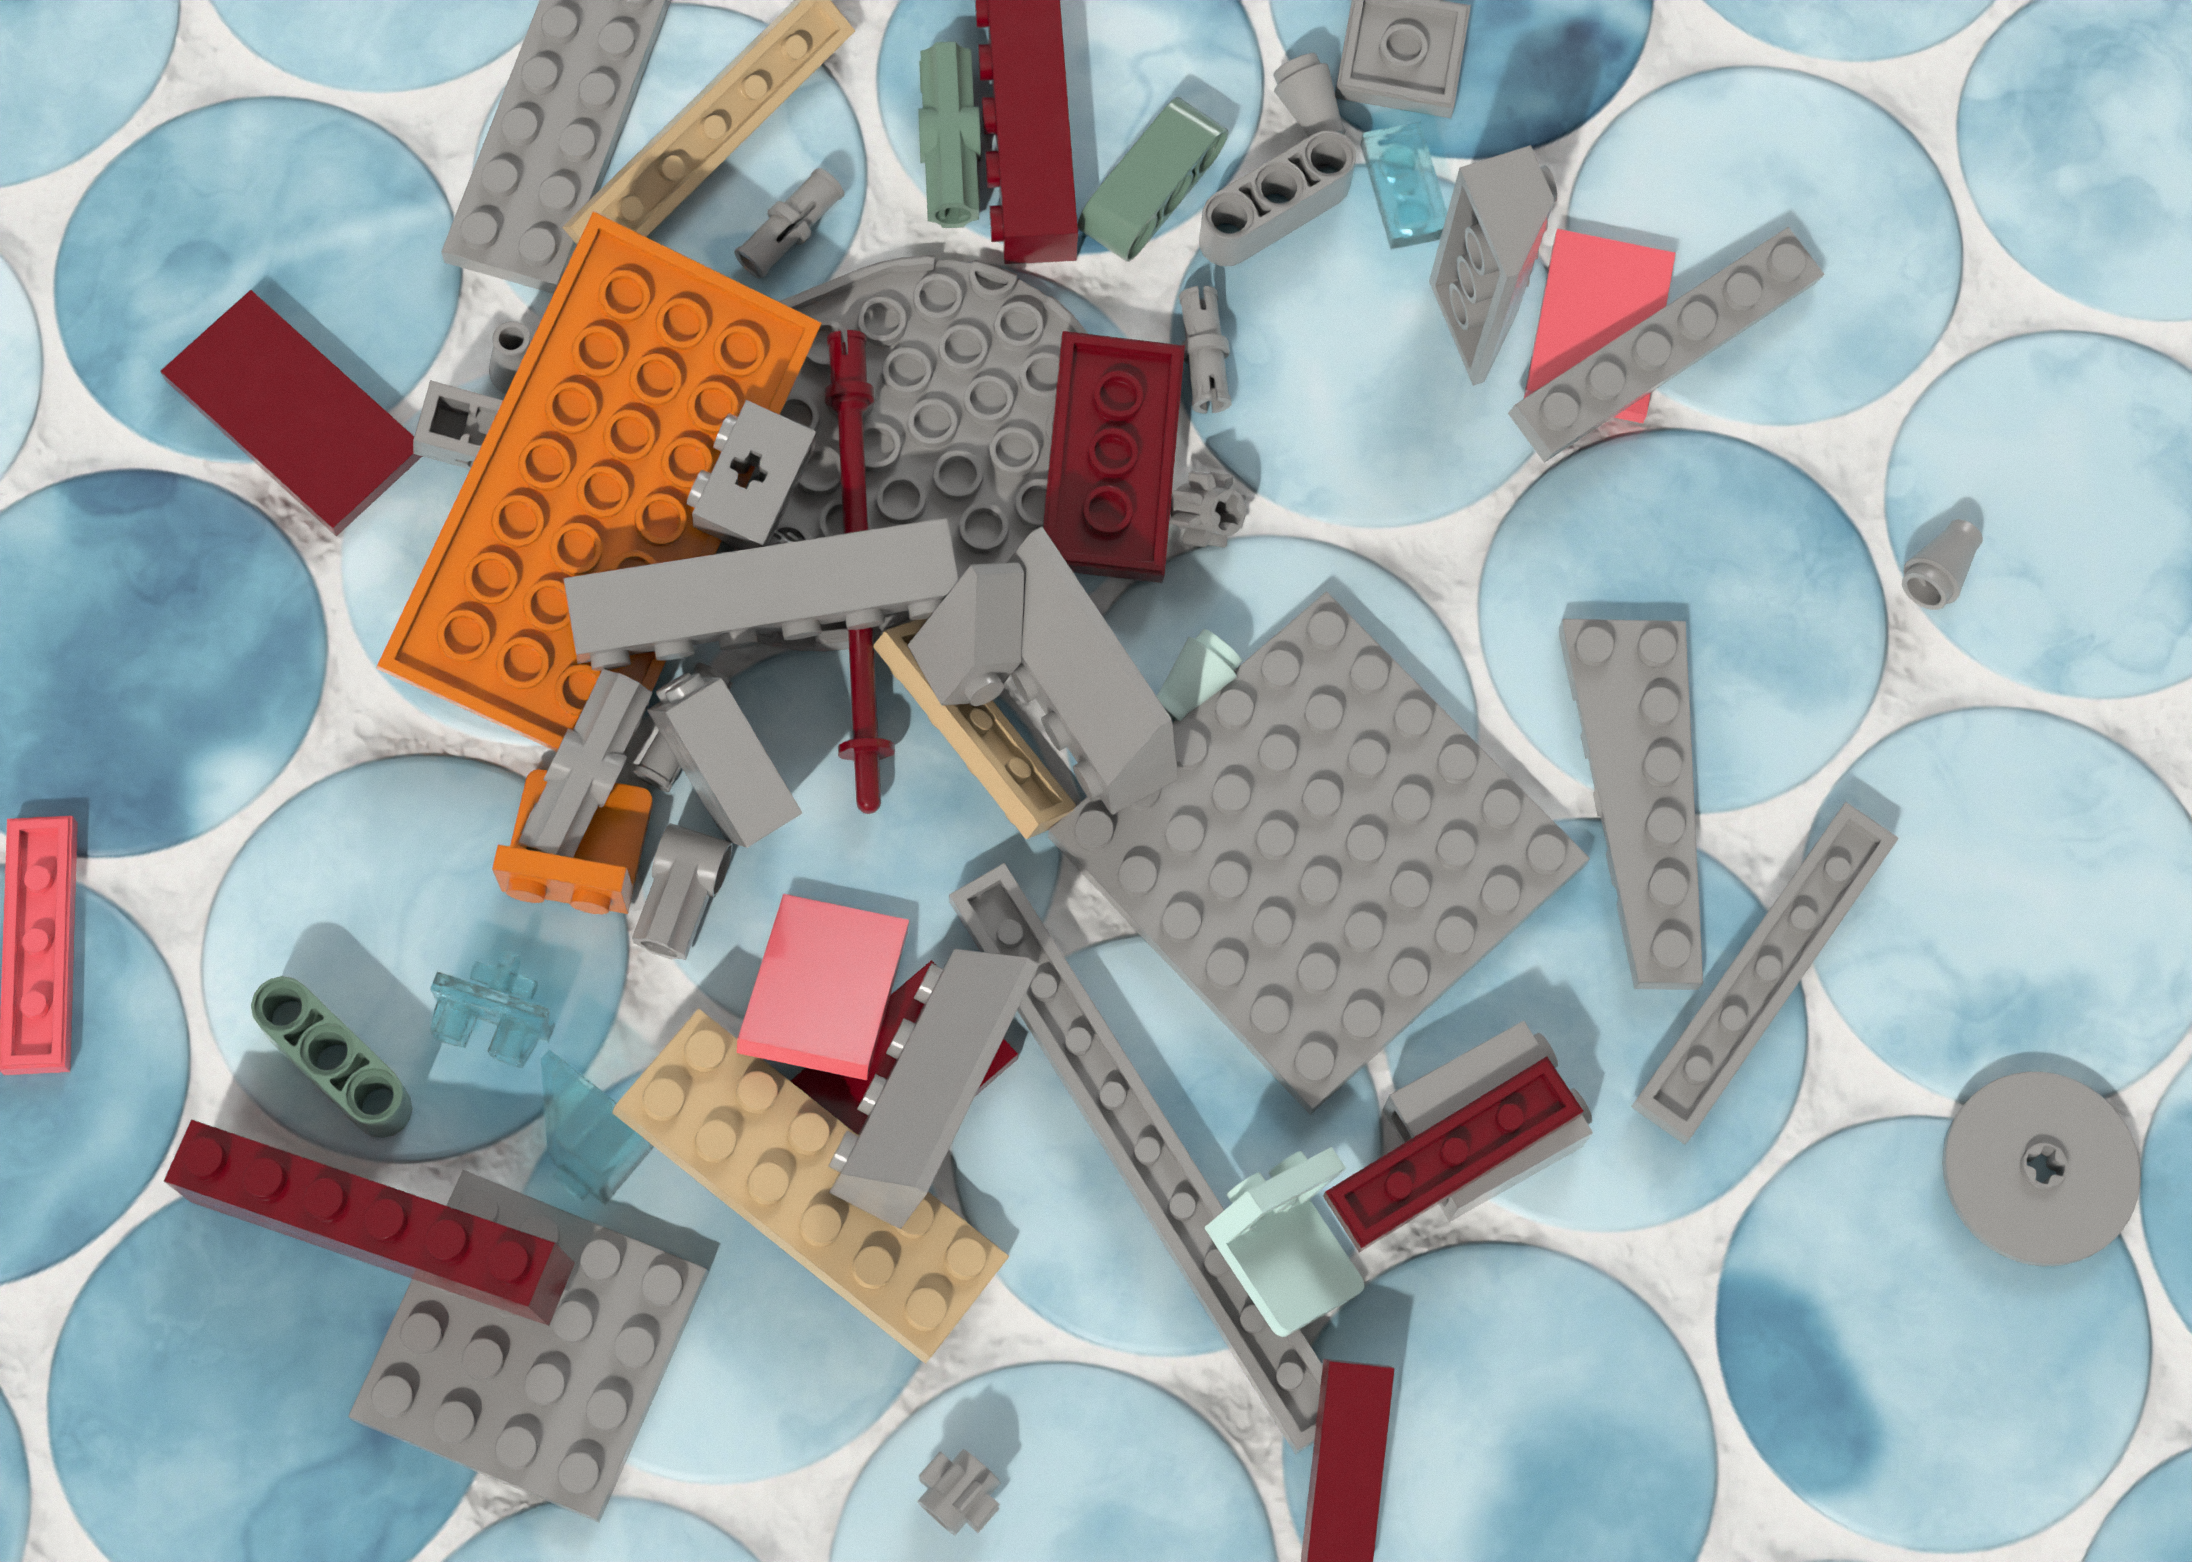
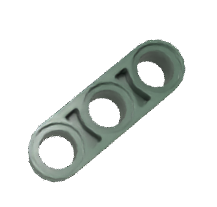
M1176 97L1163 109L1089 199L1078 219V229L1126 262H1130L1141 252L1213 164L1227 140L1228 130L1180 97Z
M280 976L271 978L261 984L253 995L251 1010L253 1018L270 1042L366 1134L385 1138L394 1136L403 1130L410 1120L413 1108L411 1097L396 1074L302 983L294 978ZM290 1001L302 1003L301 1013L295 1021L283 1026L272 1024L273 1013L277 1007ZM333 1045L347 1047L346 1059L340 1066L331 1070L317 1068L318 1057L324 1049ZM383 1088L393 1091V1101L384 1112L370 1115L362 1111L365 1098L374 1090Z

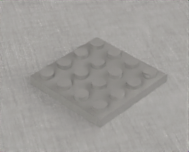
M462 1170L446 1206L555 1242L575 1262L550 1325L548 1326L412 1279L348 1417L352 1421L586 1518L600 1522L709 1273L702 1266Z

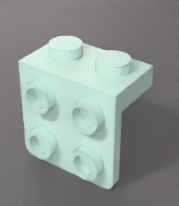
M1332 1147L1309 1159L1306 1158L1302 1151L1296 1152L1271 1169L1269 1174L1272 1178L1265 1181L1260 1172L1248 1177L1226 1194L1232 1204L1204 1227L1272 1331L1281 1337L1292 1334L1353 1299L1364 1290L1363 1278L1310 1201L1313 1196L1346 1170V1167Z

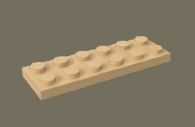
M698 1008L617 1102L612 1113L926 1364L1006 1262L1009 1255L930 1192L926 1194L901 1229L829 1193L839 1172L828 1167L846 1131L857 1134L762 1058L737 1053L738 1039Z

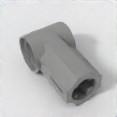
M672 823L666 827L653 862L652 877L654 880L632 936L634 944L647 949L650 953L671 960L687 959L709 897H715L718 894L725 879L732 854L731 842Z

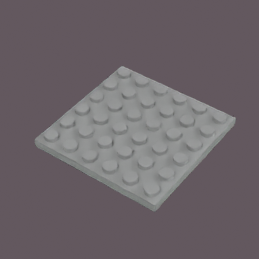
M1327 591L1236 668L1234 672L1237 677L1189 712L1180 722L1176 720L1173 723L1178 779L1113 815H1111L1100 796L1092 800L1087 796L1072 812L1051 827L1048 832V838L1310 1115L1579 873L1590 859Z

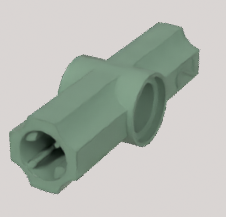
M936 42L932 47L920 51L921 61H919L920 92L922 93L923 108L918 109L920 163H925L928 222L937 223L942 228H962L972 221L979 220L980 209L979 177H977V161H981L979 107H974L971 49L963 48L957 42Z

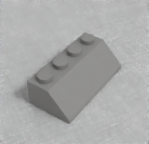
M1531 145L1459 167L1429 283L1473 386L1485 382L1519 311L1525 289L1530 283L1529 277L1534 262L1538 259V249L1543 234L1548 228V219L1553 203L1557 201V187L1554 177L1546 165L1540 167Z
M1043 527L1038 528L1028 535L1007 561V563L1019 562L1025 572L1021 663L1011 676L1024 700L1029 703L1036 699L1046 715L1041 717V720L1053 745L1059 751L1067 747L1077 761V764L1073 766V770L1085 794L1091 800L1100 796L1111 815L1178 779L1172 719Z
M954 949L943 969L933 963L930 965L914 996V999L924 1003L916 1022L913 1023L904 1018L886 1051V1054L896 1059L887 1079L875 1074L857 1110L868 1115L858 1136L846 1131L828 1167L839 1172L829 1193L899 1229L904 1226L928 1193L1040 965L1039 963L1026 957Z

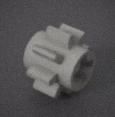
M1191 471L1188 474L1189 483L1181 485L1172 492L1170 524L1186 529L1182 541L1184 544L1200 547L1211 545L1224 548L1227 546V536L1235 534L1244 525L1246 497L1238 491L1230 489L1233 484L1232 475Z
M964 1449L952 1462L942 1452H939L919 1475V1481L928 1489L917 1502L933 1519L953 1535H956L966 1523L979 1533L1000 1509L998 1507L1000 1504L990 1495L1001 1482L984 1464Z

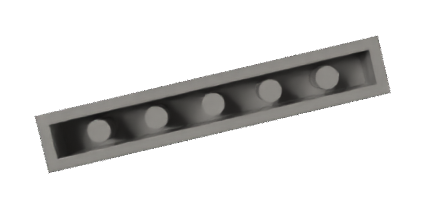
M947 518L564 578L577 663L591 662L593 671H602L603 668L611 670L625 667L631 664L629 655L654 651L656 660L684 658L695 654L693 645L719 641L720 650L746 648L758 644L757 635L778 631L783 632L784 640L813 637L822 633V624L846 621L848 630L865 629L884 624V614L909 611L911 620L927 619L958 582Z

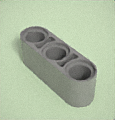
M1336 131L1315 133L1213 194L1206 201L1202 211L1199 247L1203 256L1211 263L1219 266H1234L1242 263L1339 204L1349 192L1355 167L1356 150L1352 142L1344 134ZM1330 165L1338 170V172L1325 174L1318 171L1315 166ZM1280 194L1289 201L1286 203H1274L1265 196ZM1232 224L1241 231L1234 234H1226L1219 231L1215 226Z

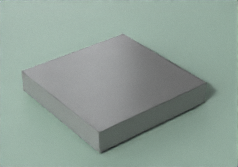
M1352 0L1335 91L1336 99L1451 118L1471 5L1444 0Z

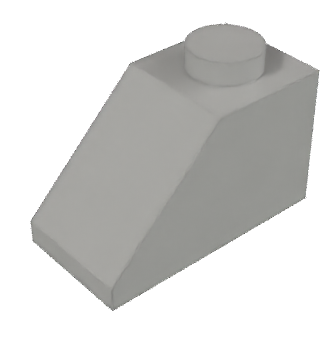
M1019 562L971 565L907 645L941 706L967 703L973 706H980L994 700L1003 691L1004 682L1021 663L1025 572Z

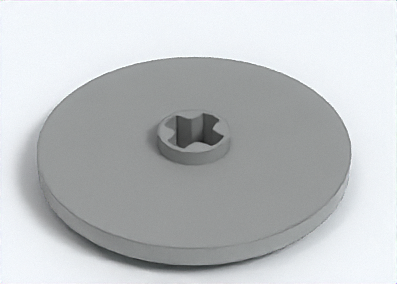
M2022 1072L1992 1081L1964 1103L1955 1115L1945 1138L1942 1161L1943 1177L1948 1196L1956 1213L1970 1232L1983 1244L2014 1261L2035 1266H2061L2086 1259L2105 1248L2122 1232L2135 1209L2140 1189L2141 1172L2137 1148L2128 1127L2118 1112L2101 1095L2090 1087L2066 1076L2047 1072ZM2040 1154L2047 1156L2046 1166L2050 1170L2056 1171V1175H2051L2042 1183L2035 1180L2036 1170L2027 1165V1162H2031Z

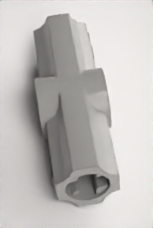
M603 668L574 729L568 728L543 779L547 781V784L525 823L518 845L527 850L573 858L597 807L602 808L619 776L627 758L623 753L649 705L652 691L623 674Z

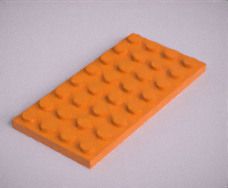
M593 211L376 669L557 752L568 728L574 729L601 674V671L592 670L591 662L577 663L564 578L716 554L722 540L693 528L692 513L695 508L687 505V499L692 486L702 469L712 473L721 451L713 448L728 413L738 417L745 401L748 400L780 415L822 323ZM751 465L746 474L738 473V486L746 489L755 469L754 466ZM655 651L629 655L630 665L609 670L623 674L639 682L646 689L653 691L666 660H656Z

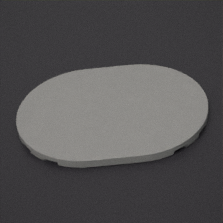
M935 255L901 257L878 262L778 301L822 324L780 413L781 416L816 431V445L778 525L777 531L785 536L790 532L802 541L843 534L838 414L825 404L824 393L825 388L830 385L827 336L830 333L841 330L842 342L846 343V352L848 354L847 330H856L863 332L867 336V343L865 345L867 383L874 387V403L863 412L868 530L947 518L958 581L971 565L1007 563L1028 535L1043 525L1061 336L1063 331L1088 334L1075 316L1053 296L1047 297L1038 289L1018 279L1016 273L978 260L972 263L936 260ZM755 467L747 487L752 480L759 481L758 468ZM721 541L716 554L737 550ZM909 611L884 614L885 623L873 627L874 643H876L885 630L914 621L910 619ZM846 621L822 624L821 634L803 639L784 640L782 631L757 635L759 643L791 650L825 652L849 649Z

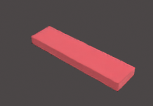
M73 816L7 819L0 1006V1072L3 1075L70 1072L78 827V822Z

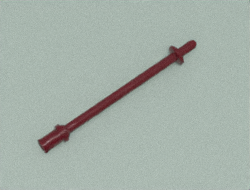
M841 330L830 333L827 336L830 385L825 388L824 393L825 404L838 414L843 534L868 530L863 412L874 403V387L867 383L865 347L867 336L863 332L856 330H847L848 354L846 352V343L842 342ZM873 627L848 630L853 739L838 745V757L854 761L857 808L865 814L875 813L880 808V760L895 754V743L878 738Z

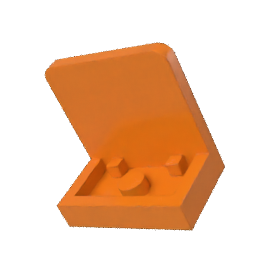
M537 769L531 771L526 777L510 846L499 844L497 846L492 870L501 891L506 892L508 896L524 902L542 903L546 899L568 903L577 910L591 914L603 915L609 911L628 914L653 806L650 792L642 787L615 783L602 808L597 807L573 858L527 850L518 845L525 823L547 784V781L543 780L547 770Z

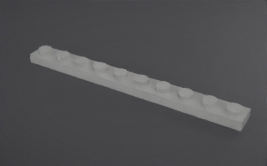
M1006 864L999 865L949 894V903L980 952L1026 957L1040 964L1018 1007V1013L1295 1455L1312 1445L1315 1438L1322 1363L1300 1329L1286 1337L1278 1336L1272 1331L1204 1227L1224 1211L1223 1207Z

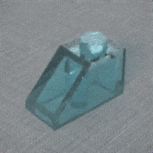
M549 1049L541 1058L547 1151L555 1166L559 1168L553 1174V1178L579 1200L584 1201L591 1194L606 1205L652 1151L654 1146L612 1113L617 1104L613 1099Z

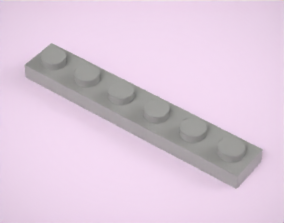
M1787 227L1515 404L1508 414L1545 463L1815 285L1825 274L1791 229Z
M1847 802L1843 804L1631 1106L1633 1109L1684 1145L1690 1140L1899 839L1897 836Z

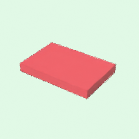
M1557 229L1550 256L1524 398L1666 307L1676 253ZM1651 393L1614 418L1644 423Z
M783 894L740 1029L737 1053L867 1080L906 942L909 920Z

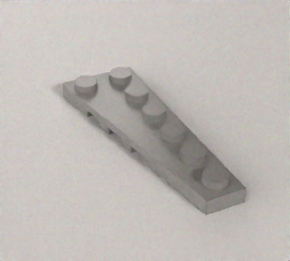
M1562 619L1559 626V638L1572 699L1576 701L1582 727L1580 736L1585 759L1588 758L1595 788L1593 797L1597 816L1601 817L1608 849L1606 858L1611 882L1618 896L1616 905L1634 989L1698 990L1703 984L1686 621Z

